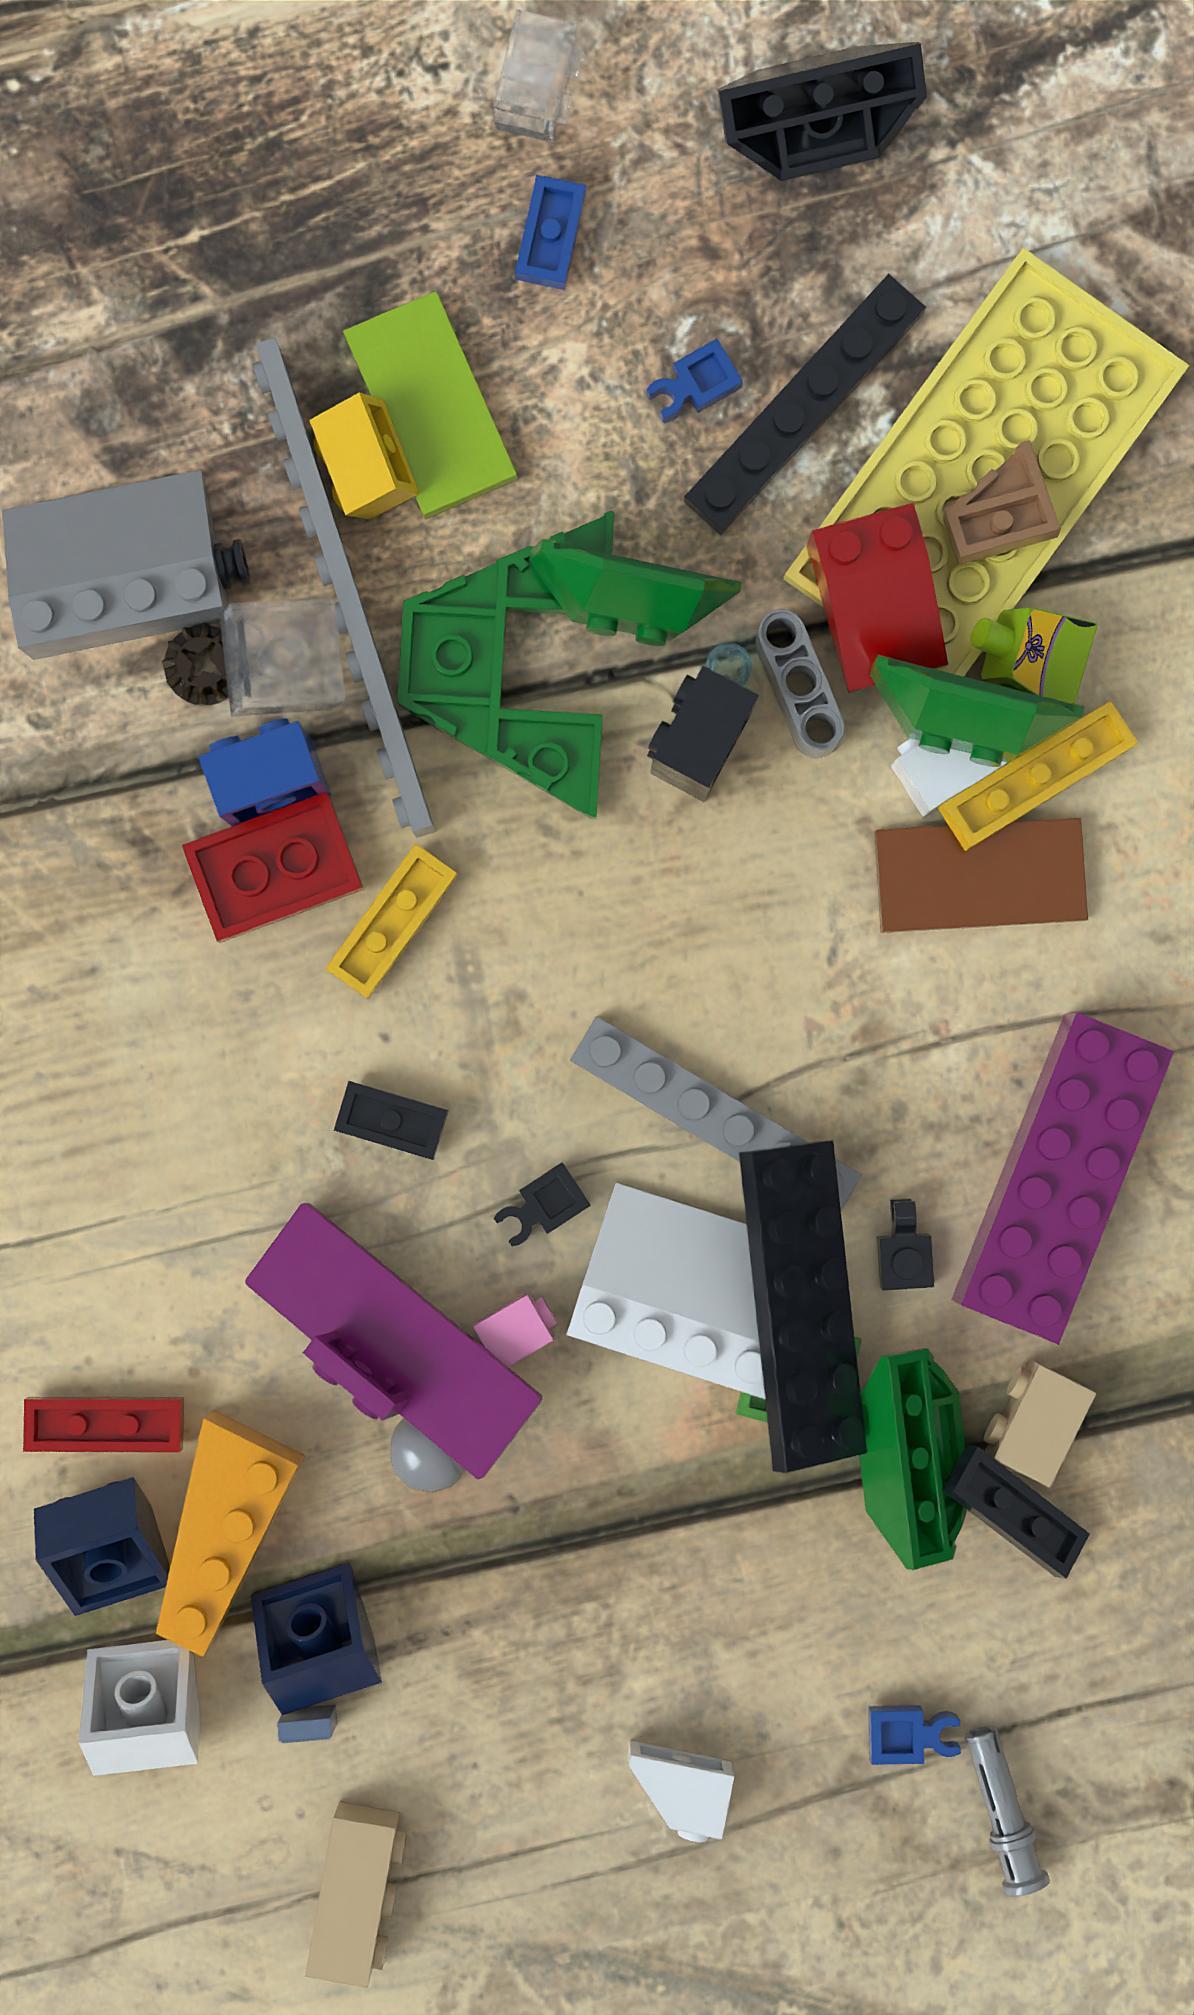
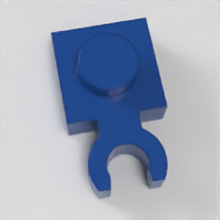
M718 338L674 362L672 370L677 378L674 380L667 378L655 380L648 386L646 396L649 400L656 398L660 394H666L672 398L673 403L660 411L662 423H667L675 420L680 415L685 403L691 401L697 413L741 389L743 381Z
M920 1705L868 1706L869 1759L872 1765L924 1764V1748H933L938 1754L945 1757H954L961 1754V1747L957 1741L945 1742L939 1738L943 1728L960 1726V1719L957 1714L943 1711L935 1714L930 1720L923 1721V1710Z

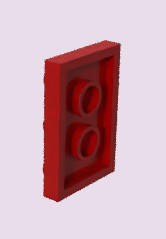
M328 792L318 794L182 845L216 941L219 943L364 890Z

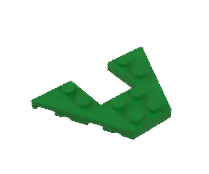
M608 511L604 513L603 517L566 533L562 531L555 534L549 540L612 554L614 511ZM525 547L496 560V563L470 575H461L431 592L425 591L404 600L397 696L398 705L590 819H596L602 714L501 709L507 611L567 615L529 561L530 552L534 547Z

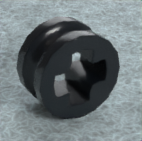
M233 540V544L230 547H224L221 543L214 544L217 568L224 589H231L232 584L236 581L241 582L244 586L250 585V573L241 540Z

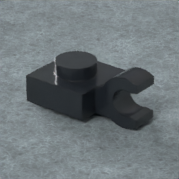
M911 1198L890 1200L892 1236L877 1237L880 1288L882 1290L934 1287L931 1235L928 1233L916 1234L915 1201H911Z

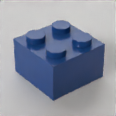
M288 718L271 721L258 728L260 735L240 741L239 736L223 738L209 745V753L198 756L218 815L231 826L324 792L332 795L312 738L299 721L290 723Z

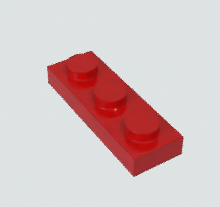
M28 1397L24 1399L23 1452L180 1453L183 1450L184 1397Z

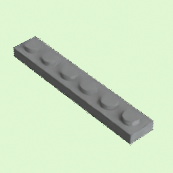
M597 1016L570 1059L571 1062L739 1162V1152L808 1143ZM835 1159L840 1207L842 1210L862 1174Z

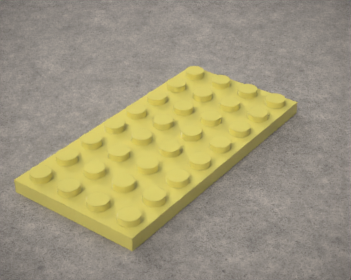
M1023 247L819 528L914 503L928 551L949 663L947 666L935 670L964 677L982 653L981 650L973 647L970 641L971 633L977 622L982 618H989L997 622L998 615L1003 610L1014 609L1190 365ZM1030 440L1061 528L1058 538L958 565L943 521L945 510L962 495L973 491L977 486V482L991 469L996 470L1014 454L1015 448L1018 445ZM806 544L785 573L783 579L824 608Z

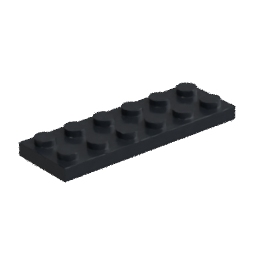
M833 1140L815 1141L739 1152L773 1472L790 1473L866 1454L867 1449Z

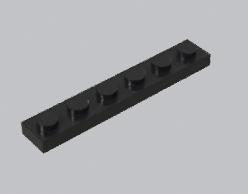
M888 274L684 496L683 502L717 533L722 535L925 312L926 306Z

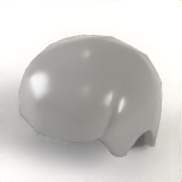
M405 1418L395 1427L391 1438V1463L395 1474L409 1488L434 1493L452 1487L460 1479L461 1473L465 1469Z

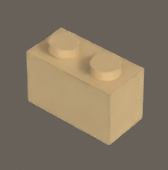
M1030 1359L1026 1368L1020 1366L1010 1380L1007 1395L1011 1396V1399L1003 1415L996 1413L986 1429L984 1441L988 1445L985 1452L996 1461L1050 1488L1096 1393Z

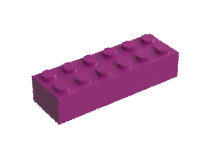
M1078 1012L1064 1014L951 1299L952 1301L1058 1345L1060 1344L1174 1051Z

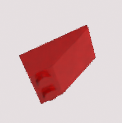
M914 503L812 530L807 543V550L848 693L876 686L870 677V671L878 655L931 669L942 668L949 664L928 551Z

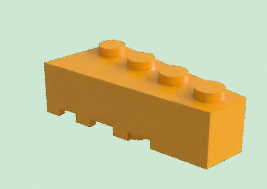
M215 1410L203 1418L158 1620L157 1635L204 1657L214 1643L306 1455Z

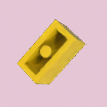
M359 392L309 420L315 434L313 440L315 451L321 461L326 464L333 481L331 487L333 498L346 516L371 520L420 494L384 399Z

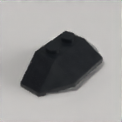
M920 42L855 46L758 69L717 89L726 144L780 181L879 158L902 130L915 109H918L927 98Z

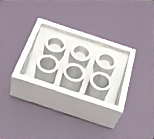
M616 1182L567 1335L765 1399L747 1225Z

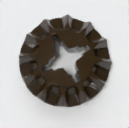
M205 622L202 625L183 627L180 634L173 640L168 641V649L165 658L162 660L166 682L174 693L184 701L200 706L214 705L228 699L239 688L245 673V657L238 641L226 629L212 626ZM212 650L211 661L216 666V669L221 672V675L218 676L214 672L210 674L207 671H203L199 676H194L196 667L187 654H197L203 657L208 651L211 652Z

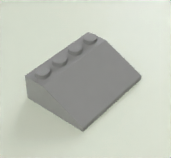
M202 470L2 510L8 598L18 648L33 660L183 630V627L202 625L204 622L213 624L232 620L227 590L222 585L214 552V544H217Z

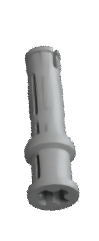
M984 1726L971 1730L970 1733L965 1734V1739L974 1761L976 1774L991 1819L993 1831L990 1833L989 1843L992 1850L998 1851L1006 1878L1002 1882L1004 1893L1009 1896H1022L1037 1892L1045 1888L1050 1883L1048 1872L1041 1870L1033 1844L1037 1837L1035 1829L1030 1823L1024 1821L1007 1760L1001 1746L998 1728L996 1726Z

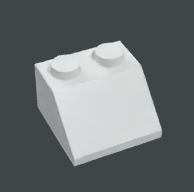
M169 1640L87 1649L79 1746L93 1776L198 1764L200 1708L194 1653Z

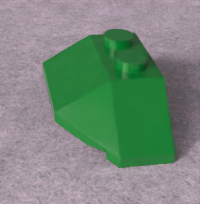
M542 539L531 550L529 559L572 622L586 624V631L597 635L614 636L617 634V631L635 634L637 642L651 646L666 645V641L673 640L741 591L742 584L741 581L677 569Z
M882 655L876 657L870 671V677L907 738L919 740V748L937 754H949L950 749L971 753L969 760L984 766L1000 767L1002 761L1011 762L1074 724L1082 717L1085 707L895 660Z
M919 1348L881 1356L861 1392L867 1453L859 1455L865 1509L905 1568L917 1570L954 1559L957 1548L954 1542L962 1529L967 1512L966 1508L942 1491L966 1448L958 1389L945 1371L934 1361V1356L928 1348Z

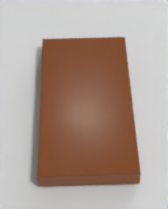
M1081 818L1012 822L967 851L963 849L949 826L880 829L874 832L881 933L1084 922L1088 920Z

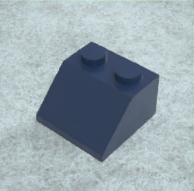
M134 1477L112 1482L104 1487L72 1497L61 1498L56 1502L34 1508L36 1561L75 1616L166 1587L170 1564L153 1508Z
M350 1563L251 1595L262 1685L282 1715L382 1683L374 1635Z

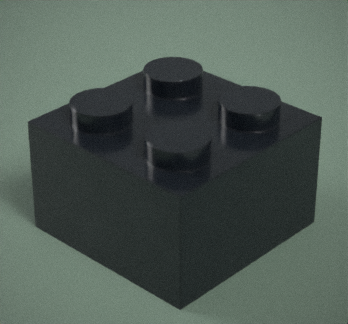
M702 666L696 679L687 674L673 700L674 705L671 712L675 713L676 716L672 724L662 720L648 746L650 750L647 757L653 759L650 774L705 802L747 724L759 695L705 666Z

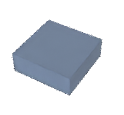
M336 1705L306 1707L281 1715L277 1722L279 1742L291 1743L330 1739L337 1725Z

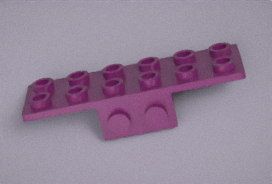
M302 1203L245 1280L246 1285L312 1340L303 1354L314 1362L312 1368L320 1378L332 1385L340 1384L354 1396L352 1399L354 1406L372 1419H378L379 1417L384 1421L400 1414L476 1479H482L486 1476L543 1400V1396L310 1203Z

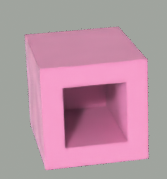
M527 1291L476 1321L473 1328L484 1347L509 1367L554 1341L555 1335L551 1327L558 1324L545 1299L540 1297L534 1301L530 1292Z

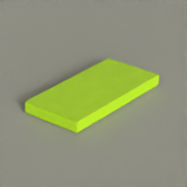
M436 291L343 330L370 395L384 399L420 494L416 495L415 498L425 520L518 480L514 466Z

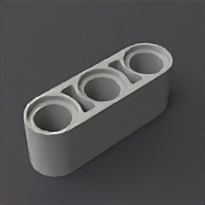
M773 610L765 615L759 625L755 640L757 653L795 745L807 757L816 759L826 757L834 751L843 737L845 726L842 715L804 623L797 614L790 610ZM772 627H784L791 633L793 644L786 648L774 647L768 641L766 632ZM795 673L804 674L812 682L813 690L808 695H795L787 688L786 678ZM813 720L824 721L831 728V740L822 744L813 742L806 734V724Z

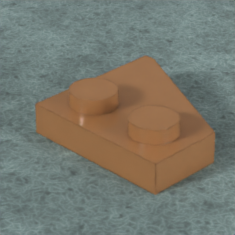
M1030 440L1018 445L1015 448L1014 454L996 470L991 469L977 482V486L973 491L962 495L945 510L943 521L958 565L1058 538L1061 528Z

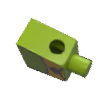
M1037 608L1003 610L998 615L997 622L989 618L979 620L973 628L970 641L973 647L987 653L981 672L983 682L1075 704L1098 624L1093 621Z

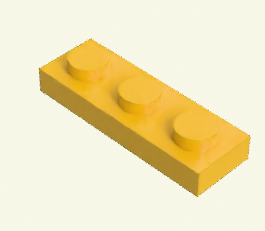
M415 843L325 969L369 1000L458 877V873Z

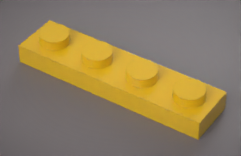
M1110 700L1068 728L947 800L938 807V810L963 849L967 851L1138 744V741Z

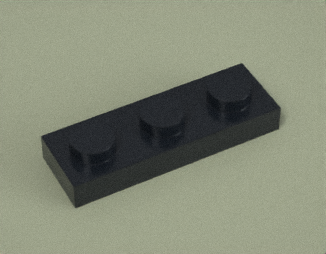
M966 1446L942 1489L943 1492L1054 1577L1067 1579L1090 1535L1089 1532L977 1446Z

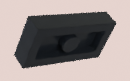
M348 1081L334 1131L434 1160L449 1110Z

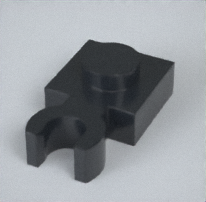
M561 1162L519 1190L527 1202L522 1207L507 1206L495 1215L494 1220L497 1224L510 1216L520 1220L522 1225L521 1232L509 1240L511 1246H517L527 1240L532 1231V1226L540 1222L548 1234L591 1206V1204L564 1163Z

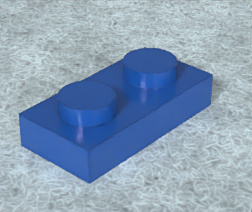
M536 175L515 270L516 280L565 290L585 202L586 185Z

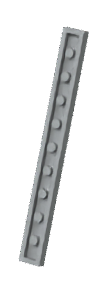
M276 337L256 343L261 361L253 363V369L262 394L271 392L277 408L268 412L278 442L287 439L292 457L283 460L293 490L302 487L307 506L299 508V512L308 538L318 536L323 554L314 556L323 585L333 584L339 601L330 604L339 634L349 632L354 651L347 652L345 655L354 682L364 680L370 699L362 701L361 705L370 731L380 729L385 748L376 751L385 779L395 777L401 794L400 797L392 799L401 828L411 826L416 838L434 833L436 830L283 354Z

